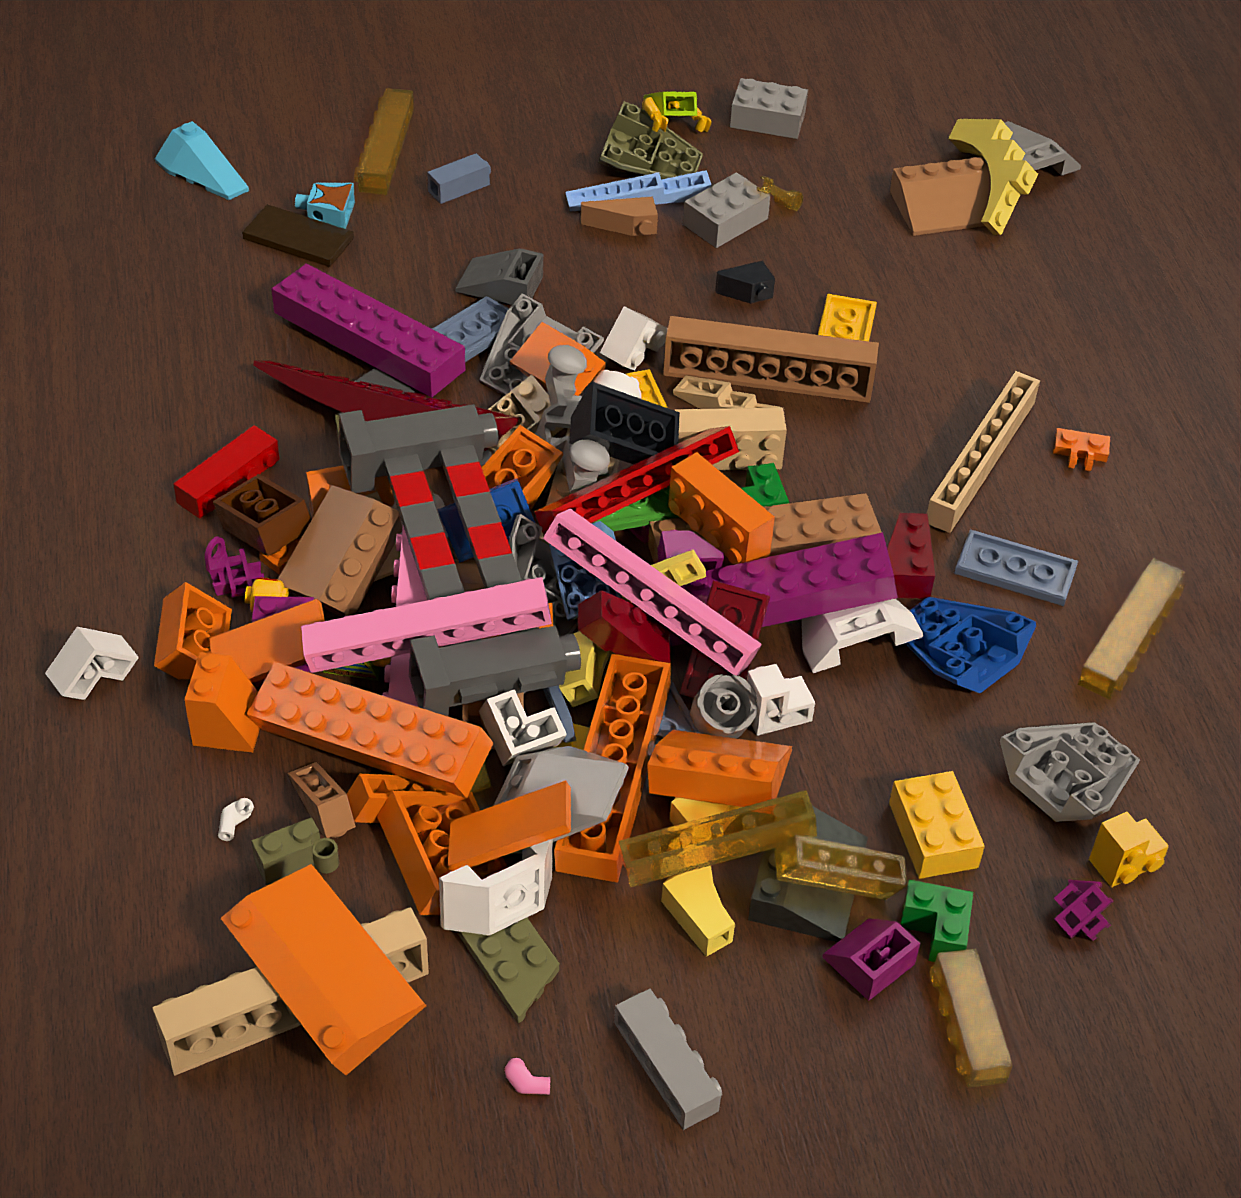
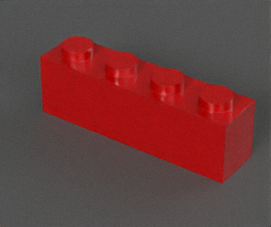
M253 425L173 483L177 504L199 519L215 509L214 500L257 474H261L280 460L278 440Z

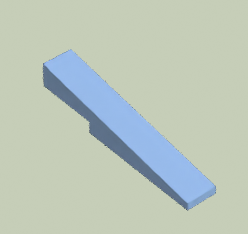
M707 170L662 180L658 172L567 191L566 197L570 211H581V202L652 196L655 205L680 203L711 187V182Z

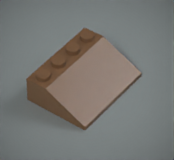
M983 157L893 169L890 193L913 236L985 226L981 220L988 205L991 191V175Z
M332 485L278 580H281L284 583V588H289L290 592L300 597H314V599H318L322 603V608L342 618L355 615L394 547L397 534L402 532L403 524L398 510L375 499Z

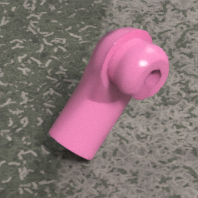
M512 1058L508 1061L504 1070L505 1076L518 1093L550 1095V1077L532 1076L523 1060L519 1058Z

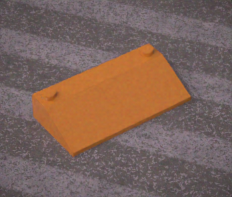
M312 864L247 895L221 917V920L331 1064L344 1075H348L427 1006Z

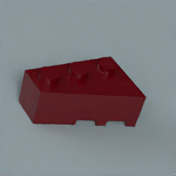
M900 513L887 548L894 574L897 597L926 599L931 597L935 580L928 514Z
M602 590L578 604V631L605 652L611 650L617 655L670 663V629L635 604Z

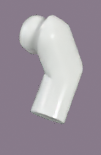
M241 798L239 801H235L223 809L218 837L221 840H232L234 838L235 826L251 815L254 805L250 799Z

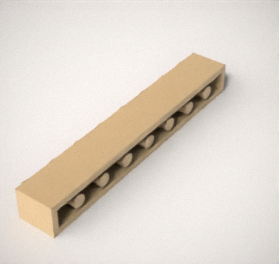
M1015 371L931 497L927 511L929 525L951 533L1034 405L1040 380Z

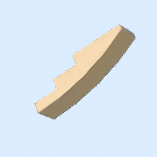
M685 376L673 390L675 396L700 409L780 408L778 406L757 403L755 394L732 391L730 382Z

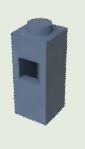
M476 153L428 171V192L442 204L490 185V165Z

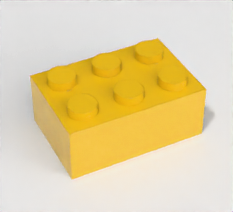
M949 771L894 781L889 804L918 878L979 868L985 846L954 772Z

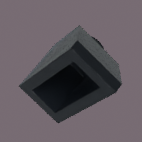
M762 260L717 271L715 291L717 294L751 304L773 298L775 278Z

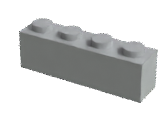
M650 988L615 1005V1025L682 1129L684 1130L719 1112L722 1089L718 1081L714 1077L710 1078L704 1070V1063L700 1054L696 1050L692 1051L687 1044L686 1035L679 1024H674L669 1017V1011L663 999H657Z

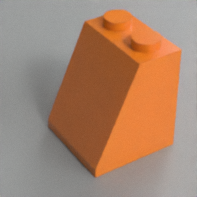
M199 653L184 699L193 746L253 753L260 728L247 715V712L258 694V690L230 655Z

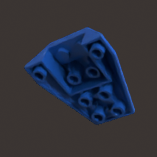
M927 597L909 610L923 632V637L905 644L934 674L956 685L981 693L1020 663L1036 628V621L1012 611Z

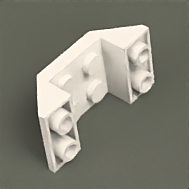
M553 839L522 849V861L483 880L468 865L440 877L441 927L444 930L492 935L543 910L552 880Z

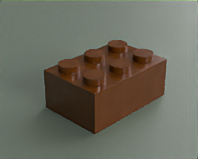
M260 474L213 501L223 529L266 556L279 552L285 545L301 538L311 522L304 499Z

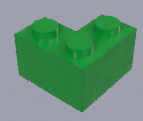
M774 463L747 466L745 487L741 488L744 492L763 507L789 503Z
M909 879L900 925L905 929L932 934L928 961L961 967L967 948L973 892Z

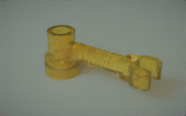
M761 176L764 184L762 188L756 187L757 191L765 194L770 193L774 196L775 202L785 205L788 209L797 211L801 207L803 202L802 192L781 189L775 186L772 178Z

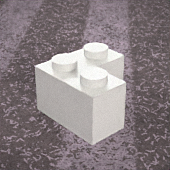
M624 306L600 353L635 371L636 367L644 359L646 348L658 352L659 348L664 345L668 328Z
M76 627L45 674L62 696L85 700L100 677L123 681L139 657L121 635Z
M777 664L761 666L748 671L747 682L753 687L757 696V714L751 723L757 736L812 721L815 701L802 676L784 679Z
M515 689L487 699L479 710L503 766L514 763L517 755L557 747L567 735L555 707L527 717Z

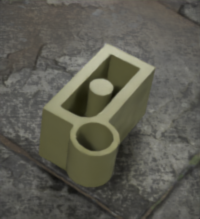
M312 817L251 840L255 864L266 886L310 864L317 871L326 874L332 873L339 866L337 843L330 838L320 839L319 830Z

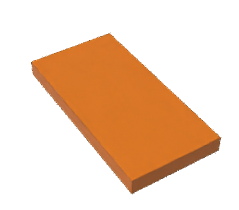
M314 599L209 638L211 653L230 655L251 683L265 679L274 662L294 668L304 665L307 662L303 653L301 626L325 621L322 603L318 599Z
M565 780L450 821L449 869L455 871L465 865L473 867L570 833L571 787Z

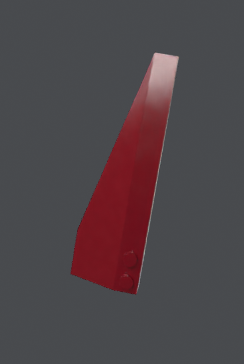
M254 360L253 366L283 384L338 411L345 413L362 410L365 421L468 405L452 404V401L446 399L426 398V395L404 392L403 394L401 389L365 381H349L347 377L324 375V372L315 370H301V367L270 360ZM475 406L478 415L486 413L494 415L498 430V440L518 423L519 417Z

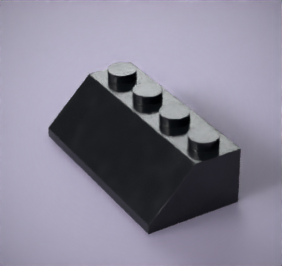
M591 382L571 416L569 443L573 444L579 440L586 439L598 442L606 448L610 457L634 465L678 444L680 412Z

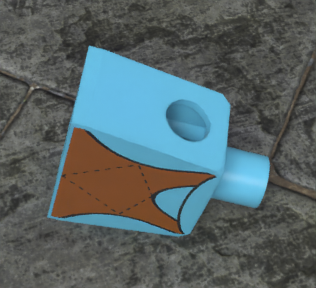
M315 183L310 195H296L295 208L307 210L309 218L346 229L355 204L354 183Z

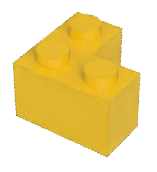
M1125 812L1101 823L1089 860L1112 888L1122 882L1128 884L1146 871L1154 872L1164 864V857L1169 846L1147 819L1136 822L1128 812Z

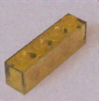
M794 835L775 849L777 880L887 900L908 886L905 858L901 855L800 835Z
M968 949L938 953L935 965L930 969V976L933 986L938 987L940 993V1012L942 1016L946 1015L949 1023L947 1027L949 1042L956 1047L958 1073L964 1075L967 1088L1007 1083L1013 1065L977 950Z

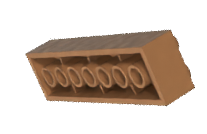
M670 316L666 334L663 375L679 378L692 376L730 382L732 385L870 403L879 343Z
M866 493L764 507L775 516L770 557L882 533ZM682 518L650 521L648 546L654 564L658 563V545L662 531L690 530L708 542L698 532L693 531ZM724 555L722 567L734 565Z

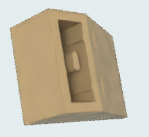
M532 374L488 409L519 417L518 423L498 440V445L488 448L492 454L498 450L519 425L536 434L544 410L551 406L549 395ZM555 427L554 431L550 430L551 437L556 435L563 428Z

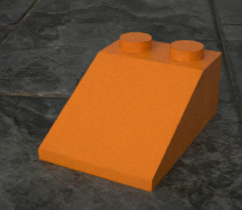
M541 322L509 363L527 377L532 374L543 389L548 392L545 381L550 366L548 353L553 347L558 345L575 347L584 354L587 360V368L584 372L577 375L574 383L576 388L575 395L583 396L589 383L593 381L600 371L605 369L606 362L585 346Z
M519 425L481 468L489 489L518 478L531 510L562 459L563 452Z

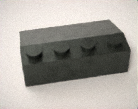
M779 797L753 890L748 920L839 942L845 937L868 837L810 804Z

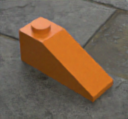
M359 773L349 789L347 797L355 823H380L377 815L392 790H443L398 775Z

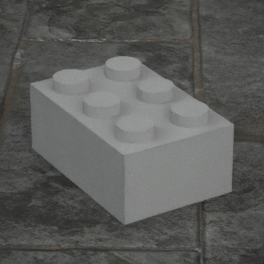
M741 78L732 103L730 128L798 139L806 112L808 89Z
M736 172L684 201L683 225L715 248H718L767 220L771 195Z

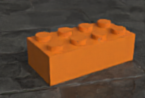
M697 452L671 467L668 507L673 514L682 518L693 531L698 532L709 544L723 552L734 565L770 557L775 516Z

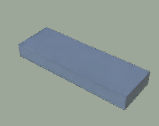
M559 686L543 688L550 708L555 707L567 735L563 741L565 743L576 741L572 717Z

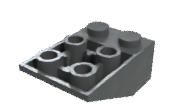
M519 248L472 258L455 291L481 298L487 296L495 301L511 305L514 304L522 293L533 298L543 278V254Z

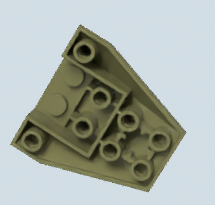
M623 101L598 163L621 173L638 176L659 172L662 180L696 173L703 153L668 127L666 132L662 129L654 132L652 130L654 120H651L647 112L634 104Z

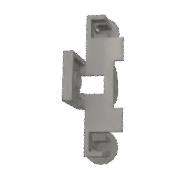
M558 345L553 347L548 353L550 366L545 377L551 406L544 410L535 435L563 452L562 459L569 491L573 494L596 483L598 476H609L608 465L610 464V455L605 447L592 440H579L570 444V436L563 438L551 437L550 430L554 431L555 427L570 428L571 416L582 396L575 395L576 388L574 383L577 375L584 372L587 368V360L581 351L569 345ZM554 472L544 487L543 493H547Z

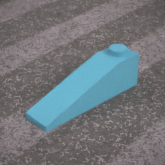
M193 121L173 129L155 157V162L172 176L181 175L186 178L188 183L194 184L197 182L204 185L207 191L227 200L249 191L247 184L207 133Z

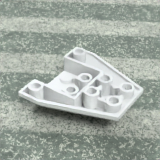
M891 599L803 618L802 649L812 672L816 673L840 665L839 649L887 633L890 634L895 646L922 638L923 632L913 614L899 601Z

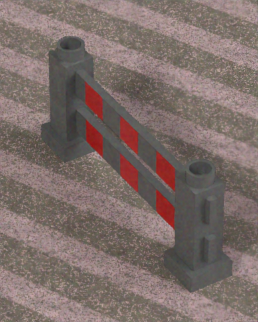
M475 404L365 422L362 410L339 413V454L351 492L374 490L375 478L387 476L427 600L457 595L465 591L424 474V469L443 466L485 589L496 585H506L522 581L479 460H483L484 448L498 445V430L492 413L478 415ZM556 626L540 629L535 627L501 634L498 637L482 640L476 639L440 648L438 647L435 635L410 640L409 679L418 707L445 716L449 714V707L487 700L514 689L517 694L563 685L566 672L580 670L581 654L575 635L559 636Z

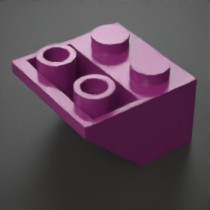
M868 918L824 952L822 958L870 1001L915 965L920 942L896 921Z

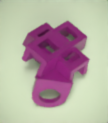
M218 536L209 542L205 551L206 570L210 572L215 593L217 596L231 593L232 598L244 596L247 586H252L254 580L258 577L264 578V573L261 574V562L247 564L244 549H239L240 555L228 557L225 541ZM218 544L216 553L211 557L213 548ZM242 565L243 567L231 570L230 568L232 566Z
M1068 880V886L1054 897L1057 903L1064 909L1054 918V921L1062 927L1070 939L1083 930L1094 941L1097 938L1096 935L1101 930L1111 926L1101 912L1114 901L1111 897L1108 898L1100 889L1102 888V882Z

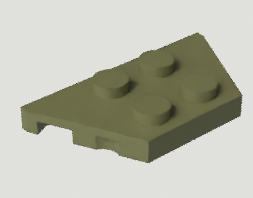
M526 917L492 935L456 931L517 1023L522 1022L526 1017L527 1010L534 1001H538L544 992V987L554 979L560 967V963L529 919Z

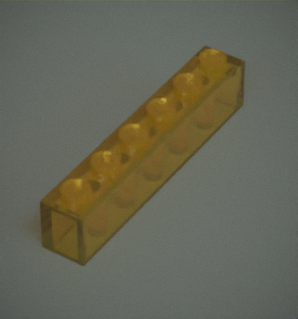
M386 88L383 97H379L378 111L375 110L374 125L370 124L369 139H365L364 153H360L359 167L355 168L354 180L358 182L359 192L388 194L414 112L413 91Z
M1155 558L1152 559L1083 666L1078 685L1109 700L1116 690L1120 692L1123 690L1129 677L1126 675L1127 672H1134L1140 660L1139 653L1145 654L1152 639L1149 637L1151 634L1154 636L1158 634L1163 620H1161L1162 616L1165 618L1169 616L1174 606L1172 600H1179L1185 588V585L1181 583L1184 571Z
M807 790L618 842L629 885L634 887L817 837L816 815Z

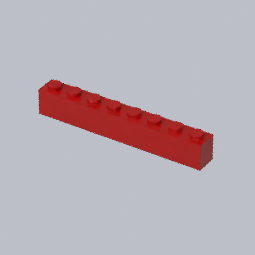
M731 427L710 428L534 511L538 523L542 527L543 536L556 515L568 509H572L584 519L593 523L670 486L671 467L696 452L712 465L738 453L739 450Z

